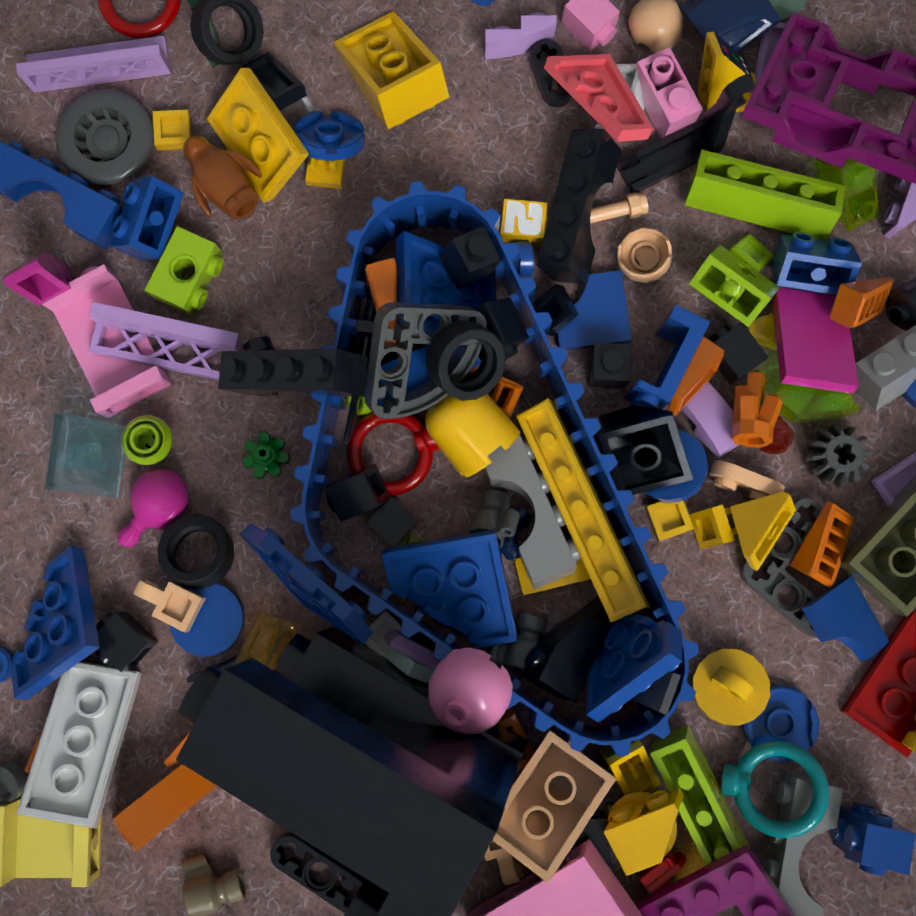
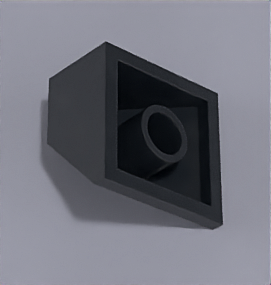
M634 405L599 415L598 421L601 428L598 430V437L604 454H614L618 462L611 470L618 491L631 490L632 494L636 495L694 480L673 411Z

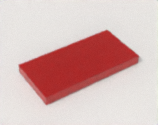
M916 608L908 617H902L888 638L889 643L880 650L840 710L907 758L912 750L901 742L909 731H915Z

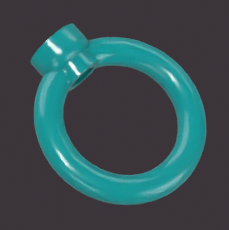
M776 740L763 742L752 747L741 757L737 765L725 764L722 775V794L734 797L742 816L758 831L776 838H795L811 831L824 817L829 803V784L822 766L812 754L791 742ZM775 756L789 758L801 765L807 772L812 783V801L807 811L799 818L787 822L775 821L765 817L753 805L749 796L751 772L759 762L766 758Z

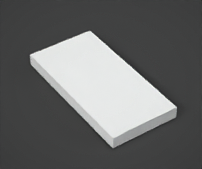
M80 661L60 676L16 814L98 828L139 686L140 672L132 670L120 672L115 667Z

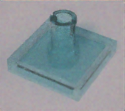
M55 413L45 489L119 498L124 459L121 441L126 426L65 413Z

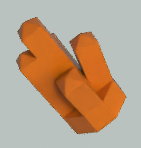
M759 370L748 373L747 385L741 384L735 388L731 439L735 444L750 448L765 447L773 443L774 426L783 404L777 394L765 395L766 377Z

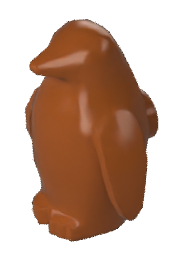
M200 135L189 137L183 145V153L191 167L193 193L200 208L208 217H211V210L207 203V199H209L233 220L249 218L254 213L259 202V196L247 177L245 170L259 178L262 177L261 172L242 154L231 150L219 149L212 145L208 139Z

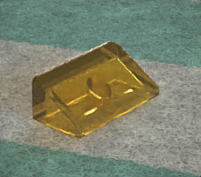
M259 612L234 665L253 658L274 671L280 655L290 640L298 634V630L293 623Z

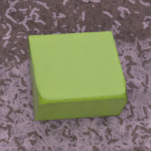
M748 233L729 250L758 272L774 257L751 233Z

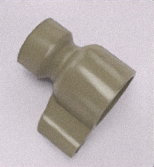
M205 853L182 860L181 865L185 880L183 883V896L189 916H207L220 910L224 901L235 903L246 899V888L240 868L226 871L222 877L218 878Z

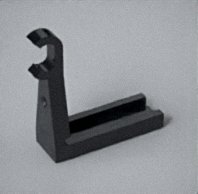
M749 74L742 75L729 83L723 89L717 102L696 122L619 159L618 171L638 162L637 165L621 173L627 187L630 186L629 191L631 194L639 193L695 165L702 149L714 153L722 151L736 109L747 103L743 94L751 92L756 88Z

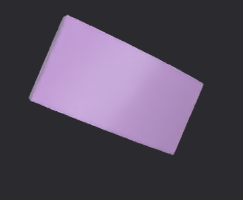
M540 12L521 15L520 29H512L507 26L485 29V59H498L531 51L535 43L540 40H553L557 15H546Z
M707 382L681 411L696 425L694 434L720 458L738 446L731 439L733 411L715 388Z

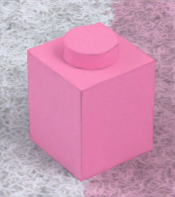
M570 0L564 5L562 24L591 52L599 43L605 46L615 36L620 11L609 0Z

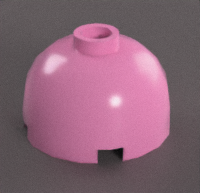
M472 648L455 649L439 662L430 678L428 699L432 712L442 725L453 732L465 735L485 732L498 723L512 699L513 685L508 671L503 665L499 669L495 663L490 661L491 655L485 651Z

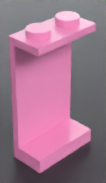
M104 264L85 269L80 277L69 282L71 289L42 304L53 311L96 396L90 399V402L97 414L109 418L172 385L166 371L156 365L148 366L92 354L89 351L96 322L89 316L92 302L134 311L116 274ZM106 328L101 346L115 348L125 342L126 339L121 331ZM127 332L130 338L137 335ZM148 337L134 344L141 355L150 356L155 353ZM129 347L128 349L124 350V351H127V352H132V353H134L133 350L131 349V347Z

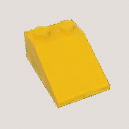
M394 11L333 42L335 49L371 109L388 130L449 98L441 62Z

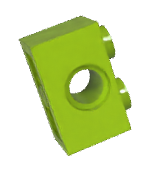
M177 226L144 291L153 299L193 317L196 309H202L207 301L208 290L206 289L212 277L217 278L223 269L224 258L222 257L224 253L216 243ZM195 268V273L190 279L182 280V274L186 269Z

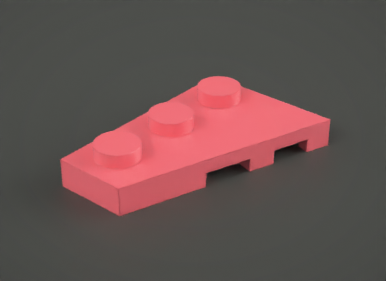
M610 54L548 56L544 69L616 142L648 140L653 126Z

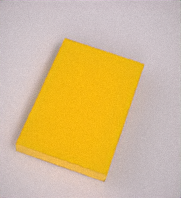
M240 68L206 119L227 150L244 155L258 168L262 174L261 178L248 170H245V173L263 202H270L280 192L309 153L250 68Z

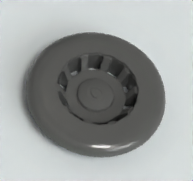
M110 89L91 91L74 100L63 112L56 130L57 151L64 166L70 173H74L88 183L96 185H111L133 176L147 161L154 142L153 124L144 106L132 96ZM114 116L118 117V121L114 120ZM83 136H86V142H82ZM88 150H89L90 153H91V154H84V152H85V151H88Z

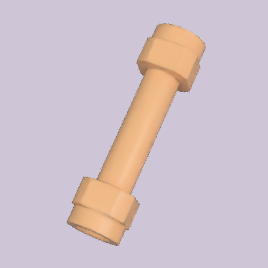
M636 192L625 196L624 201L592 208L590 224L628 215L629 219L647 214L648 201L645 193Z

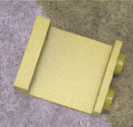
M15 799L8 804L0 805V887L14 878H72L71 887H88L100 877L102 814L98 828L95 829L16 814L21 799Z

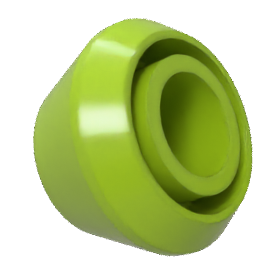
M142 415L134 418L127 424L123 431L121 442L123 451L130 460L141 465H152L160 462L168 455L172 447L173 437L171 429L164 420L153 415Z

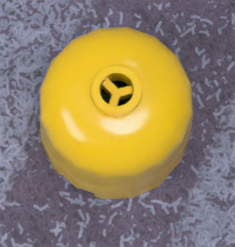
M488 394L476 400L465 401L448 395L430 407L425 417L426 429L431 438L456 471L466 478L491 464L492 460L488 455L500 445L504 450H507L520 434L514 423Z

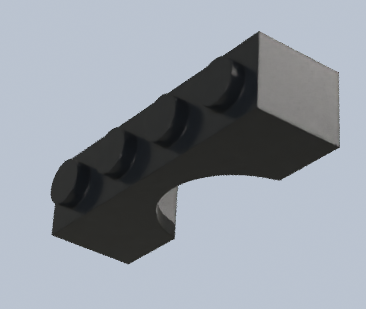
M572 129L536 264L537 267L556 282L587 284L595 254L590 230L592 204L599 188L605 183H613L621 149L605 129Z
M340 349L222 351L218 389L247 395L278 396V392H302L329 396L365 397L368 357Z

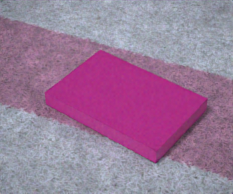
M780 287L772 297L781 383L851 394L859 387L850 328L829 319L836 295Z

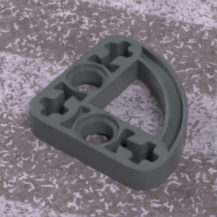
M390 302L381 306L376 312L365 388V403L367 407L379 418H401L426 410L448 396L432 380L406 393L413 343L430 344L433 337L443 327L451 324L452 321H469L470 319L487 329L485 317L477 310L465 305ZM432 314H438L440 324L436 331L428 334L425 333L423 324L426 318ZM397 315L402 319L401 324H396L393 330L388 326V322L395 320ZM393 337L397 339L400 343L397 344L393 342ZM470 339L455 349L448 362V376L452 380L462 381L467 376L481 351L482 344L480 341ZM393 351L397 352L398 362L396 366L391 370H382L381 360L384 355ZM380 379L386 380V385ZM387 391L391 395V399L385 400L383 406H381L377 402L378 398H384Z

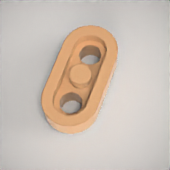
M714 460L709 476L715 479V486L731 492H735L736 488L750 493L748 497L750 500L779 493L785 489L783 484L721 460Z

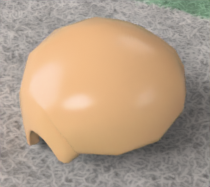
M640 0L631 9L628 26L636 44L642 43L649 47L651 52L657 53L668 47L672 49L680 41L683 31V15L675 0Z
M643 227L629 232L618 245L617 261L621 271L632 281L641 283L652 282L662 277L670 267L673 257L670 240L656 229ZM635 257H636V259L638 260V262L640 263V265H638V264L636 263Z

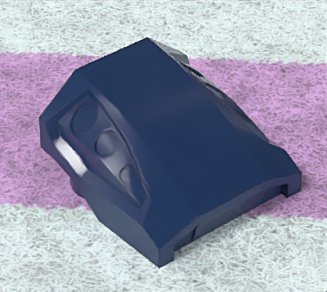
M688 0L678 5L682 14H685L686 18L690 19L696 32L700 33L704 43L706 32L714 31L737 52L750 46L781 22L780 17L768 0Z

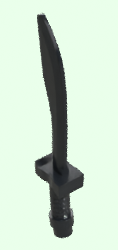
M367 286L368 296L363 320L357 319L355 330L358 331V336L363 337L360 355L367 357L376 316L369 286ZM360 397L351 398L344 433V445H348L351 439Z

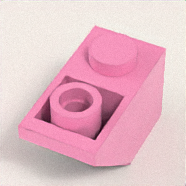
M668 47L638 61L636 66L645 109L660 138L662 139L696 122L703 108L671 48Z

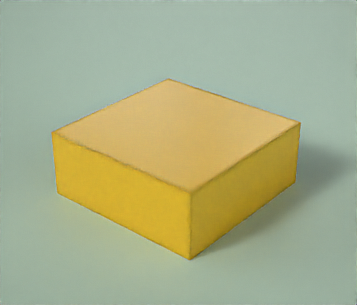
M189 110L152 111L154 145L157 151L183 149L185 141L192 136Z
M660 501L645 507L657 542L694 529L684 501L674 503Z

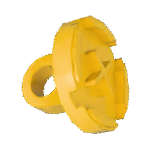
M721 649L710 653L699 663L693 676V689L696 691L695 700L698 707L709 719L722 725L740 726L755 720L765 710L770 698V680L764 666L754 656L739 649Z

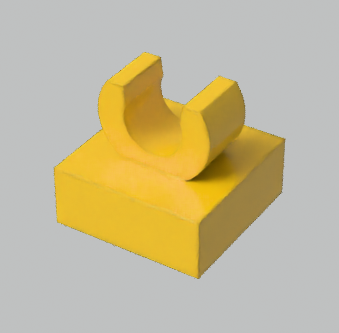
M308 157L305 177L306 185L342 189L346 159L327 161Z
M722 504L689 514L700 550L735 541L736 527L731 528L727 515L732 514L731 508H724Z

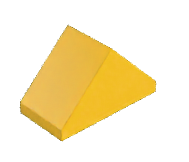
M784 491L730 507L743 555L750 568L755 571L759 570L796 512L791 495Z
M640 740L631 742L629 755L618 757L609 745L599 750L612 775L617 778L616 782L624 796L633 792H649L661 785Z

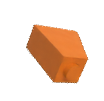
M181 764L114 817L112 823L132 850L136 852L217 785Z

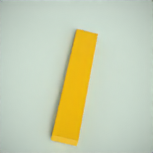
M547 398L516 415L610 622H615L648 607L646 598L553 401Z

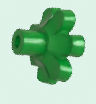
M262 432L258 435L257 443L252 440L247 441L245 450L250 455L243 458L244 467L248 469L255 467L253 476L260 480L265 477L266 472H269L274 478L279 477L282 474L279 464H288L290 462V454L281 452V449L286 444L284 439L278 437L271 441L270 434Z

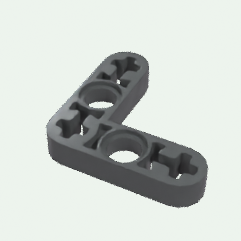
M804 498L793 502L796 512L788 523L789 525H794L800 519L801 514L797 511L798 508L806 509L809 507L812 510L809 514L810 518L813 519L812 522H803L796 529V531L802 533L801 537L795 530L786 526L782 533L789 537L791 542L790 548L784 554L776 552L774 548L771 549L768 555L778 560L779 563L777 565L774 561L767 563L763 568V572L766 574L765 579H752L751 576L754 571L750 568L746 558L740 565V576L746 585L801 632L811 637H817L813 628L809 627L811 624L805 613L799 612L797 617L794 616V613L804 606L806 599L811 602L816 596L784 570L797 554L823 509L817 501ZM784 585L791 586L796 593L794 603L787 607L783 606L777 597L779 589Z

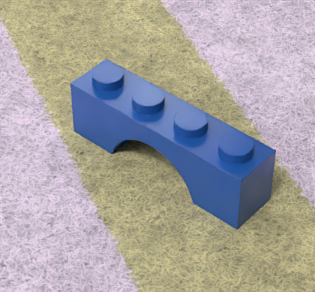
M0 141V194L16 203L25 196L38 191H51L60 194L65 205L64 224L76 235L107 251L113 239L111 235L112 225L122 212V208L119 206L121 200L104 189H101L100 193L93 191L89 188L91 186L90 183L74 173H71L69 177L59 173L60 168L46 158L40 157L37 161L29 157L30 152L13 141H10L8 145Z

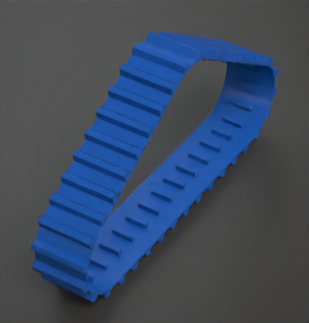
M417 181L411 182L407 195L397 197L390 202L378 196L371 202L374 215L366 222L362 230H349L346 237L352 255L351 265L338 268L336 275L344 298L342 305L330 307L328 318L336 331L334 344L322 346L321 349H340L351 352L354 336H358V331L355 330L362 298L367 299L368 296L366 265L377 261L376 255L390 240H394L403 231L425 226L446 227L454 231L458 230L463 234L485 226L502 257L501 262L492 272L494 279H501L508 298L511 297L529 335V339L524 344L530 343L540 364L537 373L540 378L546 377L555 397L553 404L557 411L561 410L571 432L569 438L573 444L576 443L587 467L585 471L589 478L592 477L603 501L602 507L605 512H608L619 536L618 541L621 547H624L635 571L634 575L641 584L651 606L646 611L649 617L657 619V622H660V620L669 622L681 630L677 619L686 609L682 601L667 599L660 582L669 572L665 564H651L643 545L649 540L651 533L648 527H634L626 508L635 500L631 490L618 491L609 472L618 462L614 454H601L593 436L601 428V425L597 418L584 419L578 406V402L585 392L581 383H568L562 369L568 359V354L565 347L552 348L547 336L552 319L548 312L536 313L532 306L536 284L533 278L519 277L517 270L520 250L517 243H503L499 234L500 214L495 208L482 212L476 205L466 200L465 188L459 185H455L448 193L427 191L422 182ZM311 393V397L320 406L317 424L304 426L302 436L312 444L309 464L295 468L294 477L304 483L302 504L290 510L291 520L303 523L305 534L310 542L304 556L309 563L326 564L332 571L337 573L334 587L341 592L354 591L358 588L370 596L367 610L374 615L388 609L403 619L400 633L407 638L420 631L436 642L434 657L441 661L451 651L462 649L453 642L457 635L450 631L445 637L421 620L425 615L423 611L419 609L413 615L390 599L394 593L390 588H385L383 592H380L360 578L364 571L360 567L353 566L351 570L344 567L332 554L338 550L334 543H326L323 537L320 521L325 520V514L319 511L323 485L329 486L330 479L325 475L331 447L337 448L338 441L333 436L339 410H345L346 403L342 396ZM681 630L683 662L672 671L681 675L667 715L640 705L636 709L638 711L637 714L619 723H616L614 720H606V726H586L582 719L573 715L570 722L551 711L554 704L547 697H544L540 703L518 688L521 681L514 674L510 678L513 689L512 699L508 708H511L518 702H522L530 708L529 715L537 729L544 732L555 725L562 730V735L570 748L581 752L590 742L598 745H609L618 757L629 755L632 741L642 739L650 733L662 739L668 736L671 731L667 719L674 713L679 702L693 701L696 691L687 683L689 673L688 660L699 654L698 643L684 639Z

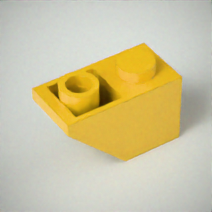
M680 788L669 793L665 789L659 790L649 795L643 804L632 807L631 804H625L610 814L611 818L604 830V834L626 876L662 863L684 796Z

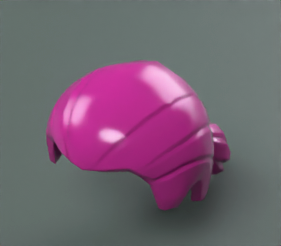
M157 468L150 469L138 476L132 485L130 493V504L134 517L130 520V524L119 531L117 539L120 545L131 548L139 542L141 534L146 528L167 529L171 523L182 516L188 507L189 498L186 483L178 473Z

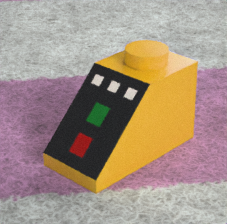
M714 31L706 32L697 91L704 113L717 102L723 89L738 77L749 74L756 85L755 74L753 72L750 73L745 59ZM753 90L743 94L746 102H748ZM747 103L737 108L736 112L744 111Z

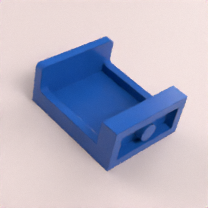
M678 305L673 307L661 323L656 335L675 344L655 386L638 379L627 391L624 398L631 401L630 406L663 409L671 402L710 321Z

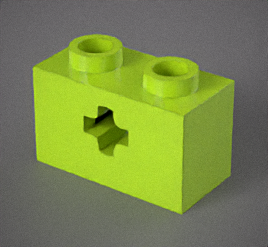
M721 245L707 257L689 283V285L747 327L754 322L780 288Z

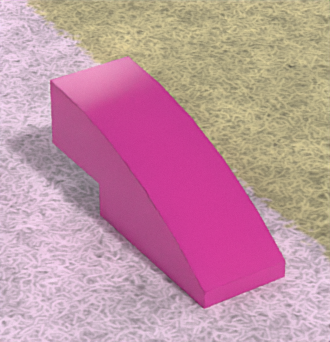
M50 253L38 255L9 271L3 277L7 287L38 306L71 289L69 282L74 280L65 262Z

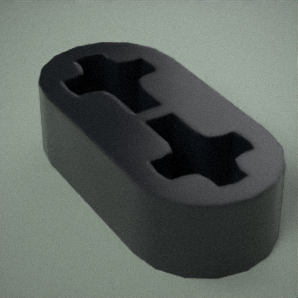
M543 39L536 42L532 47L530 65L545 103L552 107H563L568 104L572 96L565 89L563 90V95H558L556 91H551L553 77L544 69L546 61L540 59L541 52H546L548 56H564L559 44L554 40Z

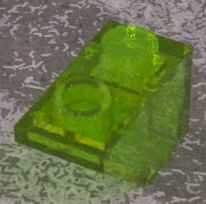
M816 158L818 179L846 186L842 214L839 217L846 231L850 232L879 217L875 168L847 158L843 167L840 168Z
M779 382L771 393L777 394L783 404L779 414L792 424L845 418L857 413L861 406L853 401V396L845 392Z

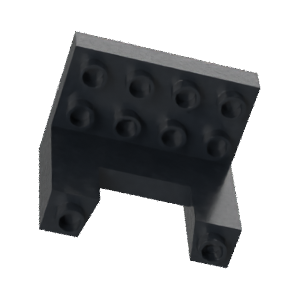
M331 627L316 633L312 641L299 633L296 634L280 655L274 671L253 658L225 668L223 671L213 665L202 671L187 691L178 711V717L192 725L193 728L181 748L176 761L363 876L365 880L344 916H452L497 833L505 810L504 807L528 740L499 723L479 734L465 735L453 732L442 725L434 716L428 699L429 684L407 676L392 664L388 658L378 654L340 630Z

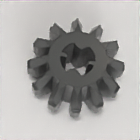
M839 424L830 426L829 431L824 428L816 432L817 440L813 439L807 443L808 448L815 453L806 455L804 460L806 462L815 461L817 465L810 470L809 474L814 476L823 472L821 484L829 485L834 481L838 488L845 487L848 481L851 483L859 482L861 480L860 472H866L871 468L863 460V458L869 457L873 453L871 450H863L862 448L868 437L861 436L855 439L856 427L850 426L843 431ZM834 450H840L839 456L843 458L842 462H837L839 456L834 453Z

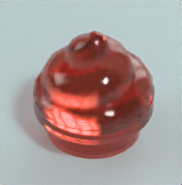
M778 416L774 426L773 443L765 447H758L763 452L782 454L792 444L794 438L793 430L781 416Z

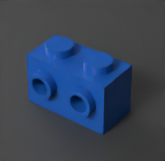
M153 176L133 179L123 192L122 199L125 203L121 215L115 219L112 225L111 235L113 239L110 247L139 260H160L168 244L184 192Z
M796 232L793 235H780L771 263V270L776 286L837 295L841 284L856 281L862 262L854 245L845 239L831 238L830 241L815 239L806 233Z
M853 802L852 808L840 806L837 828L830 829V835L834 839L833 844L845 853L844 857L846 859L859 863V869L879 876H884L885 870L906 875L910 874L915 833L894 822L893 817L878 813V809L857 802Z

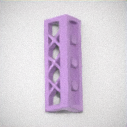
M165 36L26 54L27 62L16 64L17 74L34 93L171 74L168 41Z
M92 302L89 316L96 322L89 351L92 354L148 366L156 365L162 369L219 381V371L211 370L206 359L217 352L241 351L243 346L239 333ZM106 328L121 331L126 339L125 342L115 348L101 346ZM127 332L137 335L130 338ZM146 337H152L157 339L162 349L150 356L141 355L134 344ZM162 340L170 341L172 343L166 346ZM183 344L192 346L198 355L185 364L176 362L170 353ZM129 347H131V349L133 350L134 353H132V352H127V351H124V350H126V349H128ZM198 348H203V349H208V350L201 354V352L199 351ZM164 355H167L169 360H164L160 358ZM202 362L205 368L197 367L196 365Z

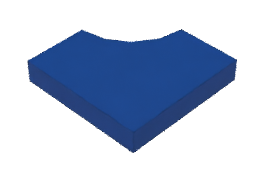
M622 271L589 274L588 282L584 284V292L580 300L574 304L579 315L556 333L558 347H565L566 351L592 348L594 343L626 344L632 341Z
M852 575L839 580L831 588H828L802 608L821 643L829 640L841 641L851 648L860 661L872 658L889 643L888 638Z

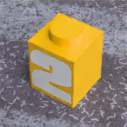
M504 199L500 232L503 243L528 240L532 248H541L549 216L546 215L547 202Z

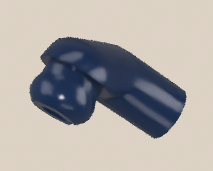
M521 506L516 509L520 514L515 535L513 537H505L504 544L500 549L501 554L507 560H514L519 556V547L521 545L516 541L517 533L532 519L531 515Z

